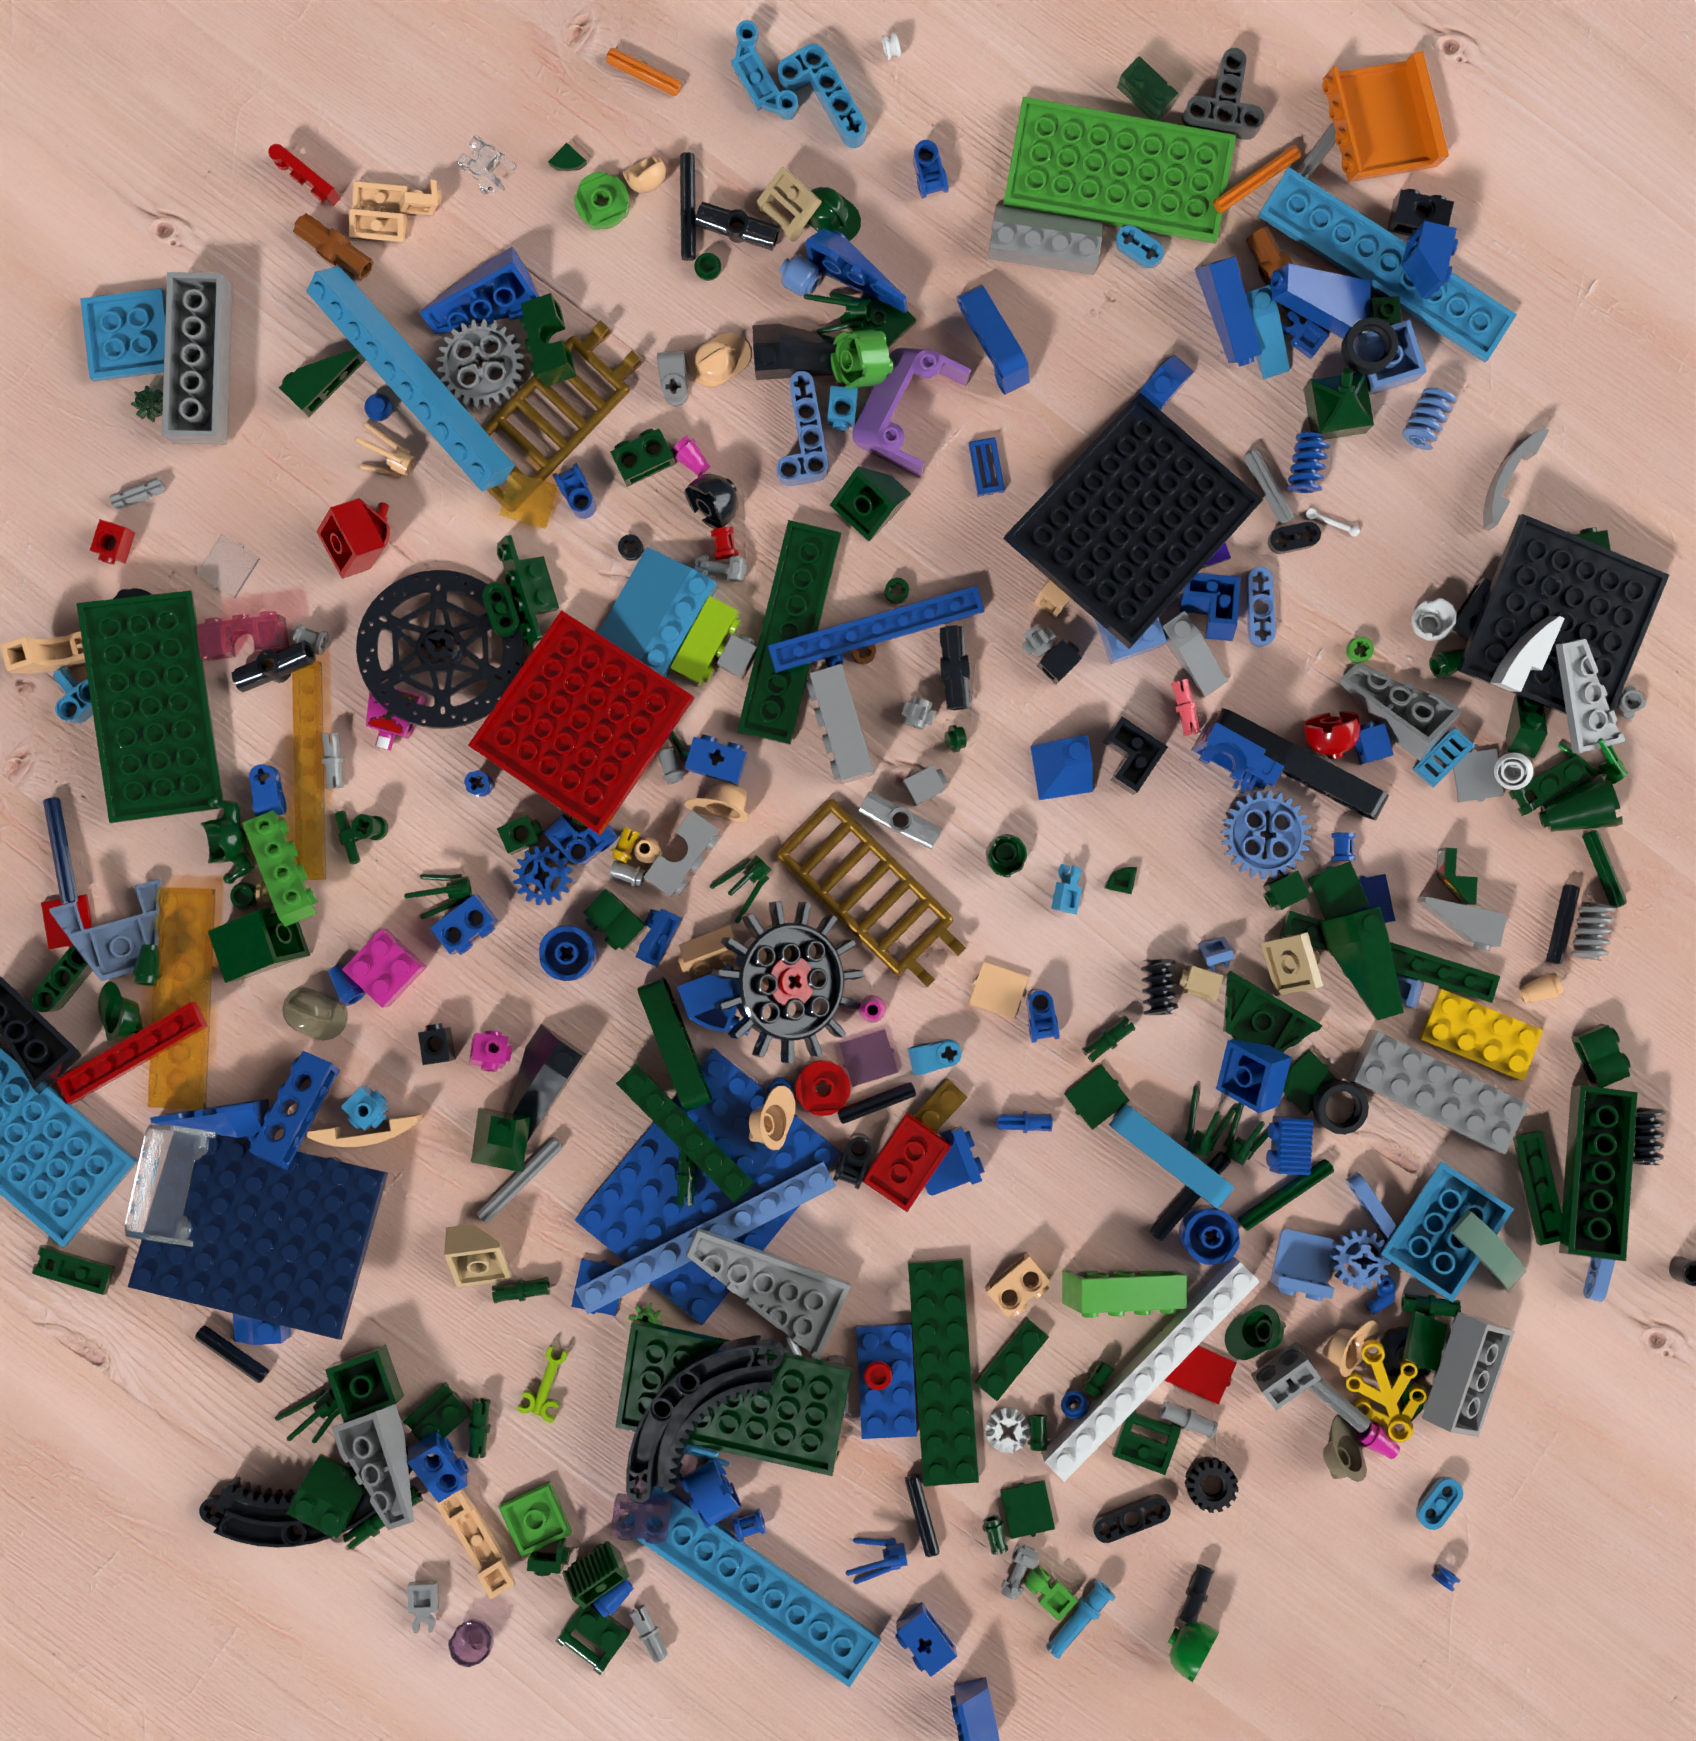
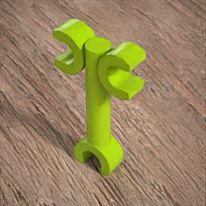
M550 1345L546 1351L548 1364L537 1396L532 1391L524 1390L521 1396L528 1398L530 1405L524 1406L519 1404L517 1407L520 1413L532 1412L536 1415H541L542 1419L549 1423L554 1422L556 1417L550 1415L547 1412V1408L554 1407L558 1409L560 1402L555 1399L546 1400L558 1366L568 1356V1350L565 1349L560 1358H555L552 1354L554 1345Z

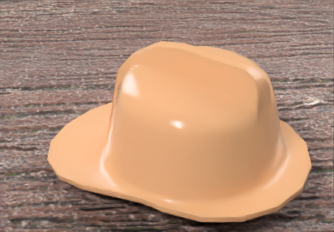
M724 333L716 336L693 352L689 366L692 377L698 384L705 387H715L741 373L748 366L751 360L750 346L742 336L735 333Z
M730 784L714 785L708 790L704 798H692L686 800L684 804L686 808L699 814L724 817L736 822H747L749 820V815L744 811L747 791Z
M785 1086L775 1087L769 1093L764 1105L757 1107L751 1112L749 1117V1139L751 1141L764 1143L771 1150H779L783 1146L795 1114V1099L789 1088Z
M1373 1320L1367 1321L1357 1331L1339 1329L1330 1338L1323 1349V1355L1340 1367L1342 1376H1349L1363 1360L1361 1354L1363 1343L1367 1340H1377L1379 1335L1378 1323ZM1373 1346L1368 1348V1352L1373 1349Z

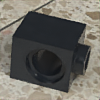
M1062 639L1039 662L1037 667L1057 685L1082 659L1079 655L1081 651L1071 641L1066 643Z
M442 1023L425 1026L426 1031L418 1032L423 1065L456 1060L451 1027L443 1028ZM434 1036H438L442 1040V1048L439 1051L431 1047V1039Z

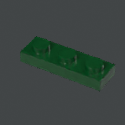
M1026 1318L977 1378L975 1384L994 1400L998 1401L1047 1341L1049 1335L1030 1319Z

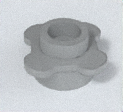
M1627 686L1620 695L1616 707H1619L1623 712V716L1629 719L1634 717L1636 711L1646 706V700L1640 692L1636 691L1634 686Z

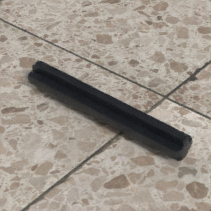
M691 152L680 154L681 258L684 261L696 259L695 157Z
M1220 1151L1207 1166L1221 1175L1231 1163V1159ZM1187 1187L1150 1229V1233L1157 1240L1163 1241L1200 1199V1196Z

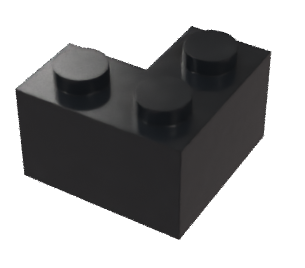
M1121 716L1103 741L1104 744L1125 757L1110 780L1132 795L1138 793L1168 746Z

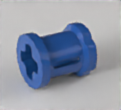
M479 770L469 772L464 780L466 790L479 797L489 795L494 787L492 778ZM475 779L481 780L484 783V787H477L474 784Z
M1356 833L1331 834V838L1334 839V855L1331 856V861H1357L1354 855L1353 843Z
M760 1508L755 1509V1513L740 1518L738 1516L733 1517V1525L739 1542L744 1541L745 1537L759 1532L762 1535L767 1533ZM755 1523L754 1525L744 1527L745 1525Z

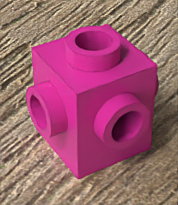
M491 1030L485 1031V1034L475 1033L472 1037L469 1065L481 1066V1070L486 1072H497L498 1069H502L506 1062L511 1060L512 1045H508L509 1037L502 1036V1033L499 1031Z

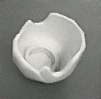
M1443 598L1430 602L1423 601L1412 613L1411 626L1418 637L1427 641L1441 640L1454 628L1457 613L1453 605Z

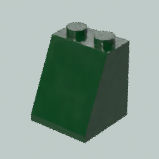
M274 907L254 911L208 931L225 983L242 980L310 956L299 921L285 927L278 918Z

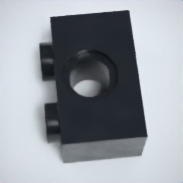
M1415 189L1400 190L1393 200L1387 231L1411 236L1424 221L1449 226L1454 201L1446 200V197L1442 195L1428 196L1420 194ZM1416 210L1423 211L1426 217H1420Z

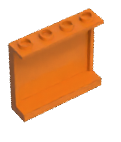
M1423 51L1413 53L1406 61L1338 72L1336 65L1323 77L1322 89L1324 94L1327 95L1329 117L1334 124L1336 132L1335 142L1340 148L1342 170L1346 173L1348 183L1438 167L1449 156Z

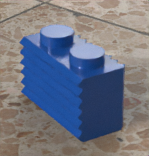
M1273 1116L1272 1122L1268 1126L1271 1150L1267 1152L1266 1162L1270 1167L1269 1171L1278 1174H1311L1310 1164L1312 1162L1311 1147L1314 1123L1312 1119Z

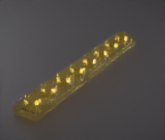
M314 661L312 665L292 672L295 845L299 856L295 857L298 865L302 864L308 875L307 880H326L324 764L321 761L324 758L323 739L321 736L323 734L322 662Z

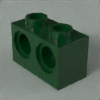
M660 428L645 430L639 434V438L631 442L629 440L622 441L614 446V450L610 451L627 487L676 464ZM653 444L661 446V451L656 455L647 453L648 448ZM628 456L637 458L636 463L630 467L623 465L624 459Z

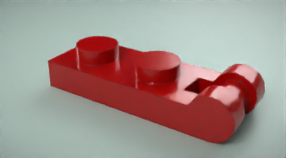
M273 144L269 147L268 154L276 166L281 170H290L291 173L289 175L301 186L306 183L311 187L310 192L319 201L324 203L327 200L335 206L341 199L330 184L282 145Z

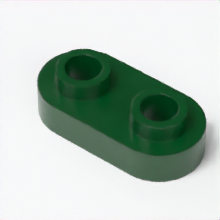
M499 582L488 584L483 590L482 601L491 628L499 636H511L518 629L519 618L510 591L504 584ZM493 596H499L501 600L499 602H494L491 598ZM508 621L510 625L502 627L500 622Z

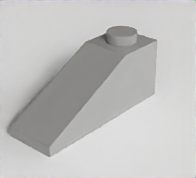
M1185 611L1162 626L1167 640L1165 644L1204 698L1228 682L1200 631Z
M1418 897V904L1464 941L1474 943L1473 948L1490 951L1491 947H1501L1507 914L1431 897Z

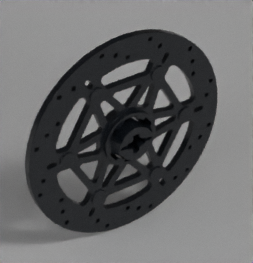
M423 571L394 582L372 601L358 629L356 654L359 670L366 687L384 709L405 722L432 729L466 726L486 717L495 709V705L499 701L498 698H501L523 665L524 643L520 624L513 635L508 637L501 636L503 641V657L500 667L496 668L489 664L487 632L492 628L487 613L478 617L447 601V593L453 592L471 598L484 607L482 594L484 588L488 585L487 583L471 575L456 571ZM437 585H440V591H437ZM422 593L431 594V601L401 619L392 615V612L406 600ZM493 596L491 598L494 602H499L501 600L499 596ZM437 609H442L445 625H435ZM430 611L427 628L409 623L411 620ZM453 611L470 621L452 627L448 612ZM508 621L500 622L502 627L510 625ZM474 627L478 628L466 640L459 634ZM402 629L411 630L421 635L417 641H414L402 632ZM382 630L392 633L393 667L386 671L381 669L378 659V641ZM479 637L482 638V659L467 649ZM399 639H402L415 649L402 661L399 660ZM454 642L456 643V645H459L460 650H458L454 646ZM442 646H445L446 650L441 649L439 652H436V648L440 649ZM422 648H424L427 651L428 657L426 656L425 652L422 653ZM415 658H418L422 664L407 671L403 670ZM463 658H469L479 666V669L461 665ZM454 670L472 675V677L455 687H451ZM429 671L433 687L430 688L411 677ZM446 672L445 688L441 690L436 674ZM495 676L502 678V680L496 679ZM483 679L490 683L488 688L476 698L460 705H451V696L478 680ZM403 681L433 696L434 706L430 707L415 703L397 692L394 686ZM442 707L445 708L444 714H441Z

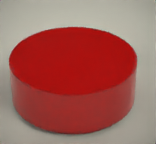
M881 1360L870 1362L864 1371L866 1384L874 1390H883L888 1387L892 1380L890 1366Z

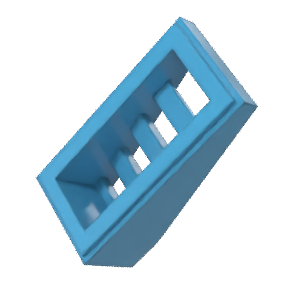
M1454 727L1413 770L1433 788L1475 745ZM1449 740L1454 741L1462 750L1459 751ZM1441 748H1446L1455 758L1453 760L1449 758ZM1436 755L1447 766L1443 768L1432 757ZM1428 763L1439 774L1434 776L1424 765Z

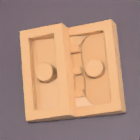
M353 181L352 209H349V237L404 242L408 213H400L399 201L403 193L410 190V187Z

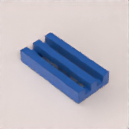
M996 438L970 441L968 446L977 496L992 495L997 492L1004 493L1005 488ZM985 445H990L997 486L992 485ZM979 446L987 488H983L975 448Z

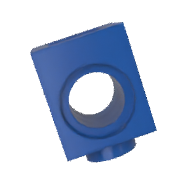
M1375 721L1360 725V737L1355 745L1360 765L1394 755L1385 723L1376 726Z

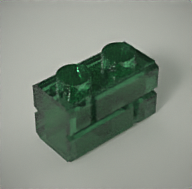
M1140 56L1121 74L1117 88L1148 118L1155 121H1160L1171 110L1179 94L1171 85L1168 86V82Z

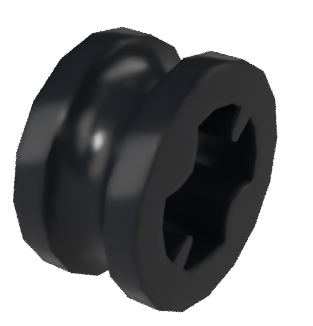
M625 535L618 542V550L621 556L628 561H635L643 554V544L635 535ZM627 542L630 544L636 542L638 544L635 546L637 551L634 554L631 551L627 554L624 552L626 550L624 545Z

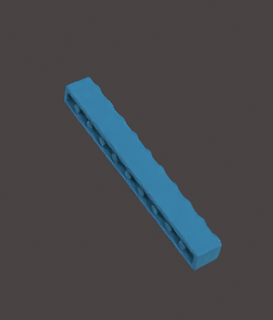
M338 266L316 271L306 290L308 295L481 492L504 484L515 466L513 462L343 269Z

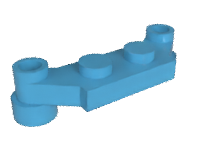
M750 20L740 22L736 28L738 45L736 56L731 60L732 68L757 111L764 109L780 115L785 120L793 119L798 109L796 94L790 90L779 92L755 50L758 40L756 24Z

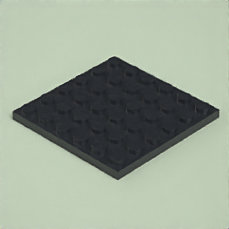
M1521 514L1517 518L1456 671L1491 684L1492 677L1508 651L1526 632L1546 617L1561 616L1565 619L1543 669L1530 670L1521 692H1508L1567 715L1556 644L1586 639L1598 668L1597 678L1600 685L1605 686L1608 694L1605 696L1610 710H1615L1670 575L1530 516Z

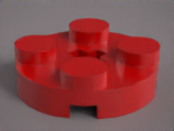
M819 1060L810 1063L801 1071L796 1081L798 1101L806 1110L814 1115L829 1116L835 1114L845 1105L850 1096L851 1085L848 1075L840 1065L832 1061ZM821 1080H825L827 1085H831V1090H828L825 1096H821V1092L815 1090V1086L820 1085Z

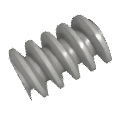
M1583 902L1587 906L1580 907L1578 912L1586 917L1578 918L1576 922L1584 926V928L1575 929V934L1582 937V939L1573 940V944L1579 947L1580 950L1571 951V955L1584 959L1603 961L1599 957L1608 955L1609 952L1602 949L1601 945L1610 944V940L1604 938L1603 934L1612 933V930L1605 927V924L1614 922V919L1606 914L1616 911V908L1605 904Z

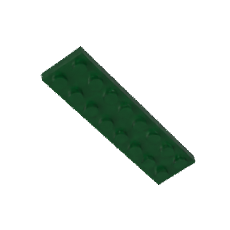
M788 520L737 729L738 733L791 745L810 663L775 673L768 645L818 631L841 532Z
M963 1259L908 1262L923 1485L979 1483Z

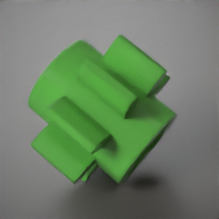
M649 1303L647 1308L644 1309L638 1304L636 1306L638 1315L630 1314L628 1317L631 1321L634 1319L643 1321L641 1319L644 1315L649 1316L648 1321L650 1323L663 1325V1322L658 1320V1316L662 1311L658 1310L655 1312L651 1309L652 1303Z

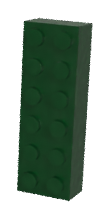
M1585 1085L1571 1087L1559 1253L1626 1261L1638 1092Z

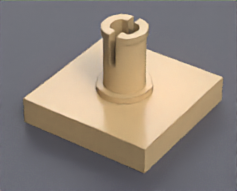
M1308 932L1261 943L1276 996L1323 986L1317 966L1321 960L1320 954L1316 949H1312Z

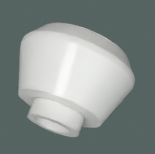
M1507 753L1496 762L1494 775L1497 782L1504 788L1517 790L1525 787L1531 781L1533 766L1526 756L1520 753Z

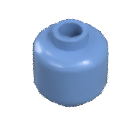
M800 254L795 255L791 260L786 258L779 270V273L782 274V285L800 297L804 296V294H812L821 280L818 265Z

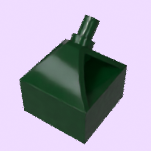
M1345 368L1342 370L1341 375L1312 379L1305 386L1304 395L1310 431L1324 436L1323 440L1365 434L1374 426L1366 375L1353 373L1352 369Z

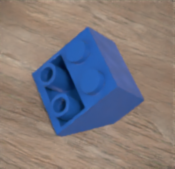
M1424 221L1407 239L1402 268L1423 299L1430 298L1450 279L1452 273V266H1449L1450 258L1455 254L1458 245V239H1455L1457 228Z
M986 1677L954 1684L955 1695H951L950 1698L959 1741H1000Z

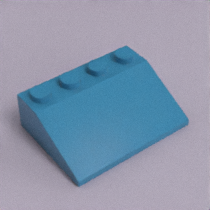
M646 547L598 634L667 678L671 671L670 667L709 596L713 597L718 589L717 583L695 569Z
M1440 1161L1380 1254L1447 1300L1454 1302L1480 1260L1453 1235L1450 1229L1467 1210H1470L1497 1235L1514 1208Z

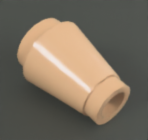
M642 837L634 846V854L642 863H653L661 854V845L653 837ZM643 844L650 846V851L647 854L642 853L641 846Z
M1548 972L1518 988L1524 1004L1558 998V995L1564 993L1557 974H1549Z

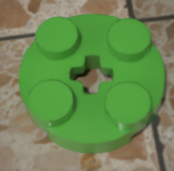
M596 172L581 180L574 197V203L579 217L590 228L594 230L609 229L618 225L627 217L629 213V195L624 183L619 178L607 175L604 172ZM599 195H602L604 198L609 197V201L606 202L607 205L603 207L596 205L595 203L598 202L597 197Z

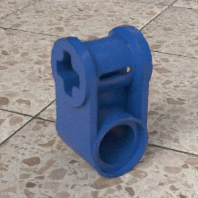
M930 140L920 141L914 149L913 165L921 198H926L927 194L939 191L947 193L949 190L947 177L942 167L937 145ZM926 152L932 156V159L924 161L919 158V155Z
M577 462L573 464L572 468L561 474H552L561 493L565 496L577 517L586 519L594 515L596 502ZM586 498L589 500L586 507H576V503L580 499Z
M264 764L254 766L249 773L255 816H260L274 810L276 815L286 814L287 805L279 771L275 767ZM269 773L270 778L265 779V782L260 780V776Z
M1043 989L1031 990L1026 997L1031 1042L1036 1043L1038 1039L1054 1037L1055 1040L1060 1039L1052 996ZM1042 994L1046 997V1005L1041 1009H1036L1033 1007V999L1036 995Z

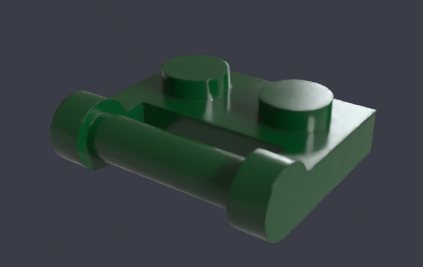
M1134 1410L1121 1425L1112 1455L1113 1457L1166 1475L1180 1435L1181 1426L1174 1423L1169 1425L1138 1414ZM1133 1424L1166 1435V1442L1163 1443L1132 1432Z
M591 1603L584 1609L578 1608L555 1642L561 1647L563 1645L568 1647L594 1667L593 1671L601 1675L629 1636L630 1630L610 1615L604 1618L594 1604ZM574 1629L605 1651L602 1657L571 1635Z

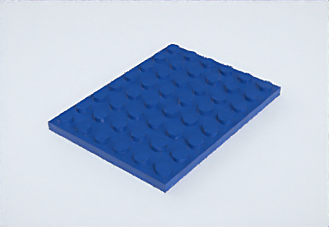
M714 1049L701 1065L713 1101L688 1112L682 1107L678 1095L675 1096L673 1101L755 1184L737 1203H734L695 1164L697 1180L694 1181V1205L687 1206L686 1194L684 1206L676 1205L678 1180H675V1174L678 1173L679 1147L653 1123L575 1218V1221L624 1262H627L824 1161L829 1170L841 1156L842 1152L796 1114H794L785 1142L779 1150H771L764 1143L751 1141L749 1139V1117L753 1110L764 1105L769 1093L723 1054ZM799 1206L733 1240L763 1251ZM693 1261L650 1282L700 1325L705 1323L730 1292L722 1282L714 1276L712 1277Z

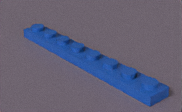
M973 586L768 645V651L774 671L778 673L982 614L985 610L978 587Z

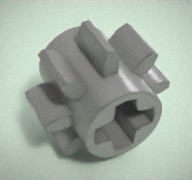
M1038 624L1023 634L1026 641L1022 643V647L1028 656L1035 653L1039 658L1055 647L1052 640L1055 639L1056 635L1050 626L1043 629Z
M913 697L911 703L905 701L901 716L906 717L904 723L924 730L925 724L932 725L936 711L931 710L932 703L917 697Z

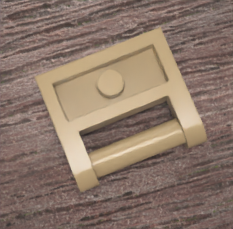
M782 166L757 200L755 207L762 214L766 213L785 231V236L794 242L801 236L803 227L822 201L788 169ZM775 198L795 216L792 222L773 206Z

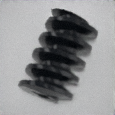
M1173 959L1143 960L1148 962V965L1141 967V971L1149 973V976L1142 978L1141 981L1150 984V987L1142 990V993L1150 995V998L1144 1000L1143 1004L1151 1006V1009L1143 1012L1144 1015L1173 1014L1171 1011L1179 1008L1176 1003L1170 1002V1000L1178 997V994L1169 989L1177 986V982L1171 981L1169 978L1175 976L1176 971L1168 969V967L1176 964V961Z
M1637 1107L1633 1164L1660 1165L1655 1163V1161L1664 1159L1663 1154L1655 1151L1664 1148L1663 1143L1656 1141V1139L1664 1137V1132L1656 1129L1664 1126V1121L1656 1118L1657 1116L1664 1115V1110Z

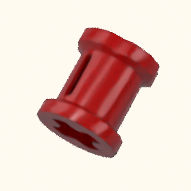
M721 527L710 531L711 537L714 538L716 548L714 557L716 560H725L739 555L738 550L734 546L733 527Z

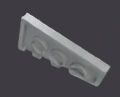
M1577 639L1556 644L1572 753H1582L1601 748L1598 743L1600 738L1605 741L1607 746L1626 742L1623 733H1619L1615 724L1617 721L1615 712L1610 710L1605 696L1608 694L1605 686L1600 685L1597 678L1598 668L1587 640Z

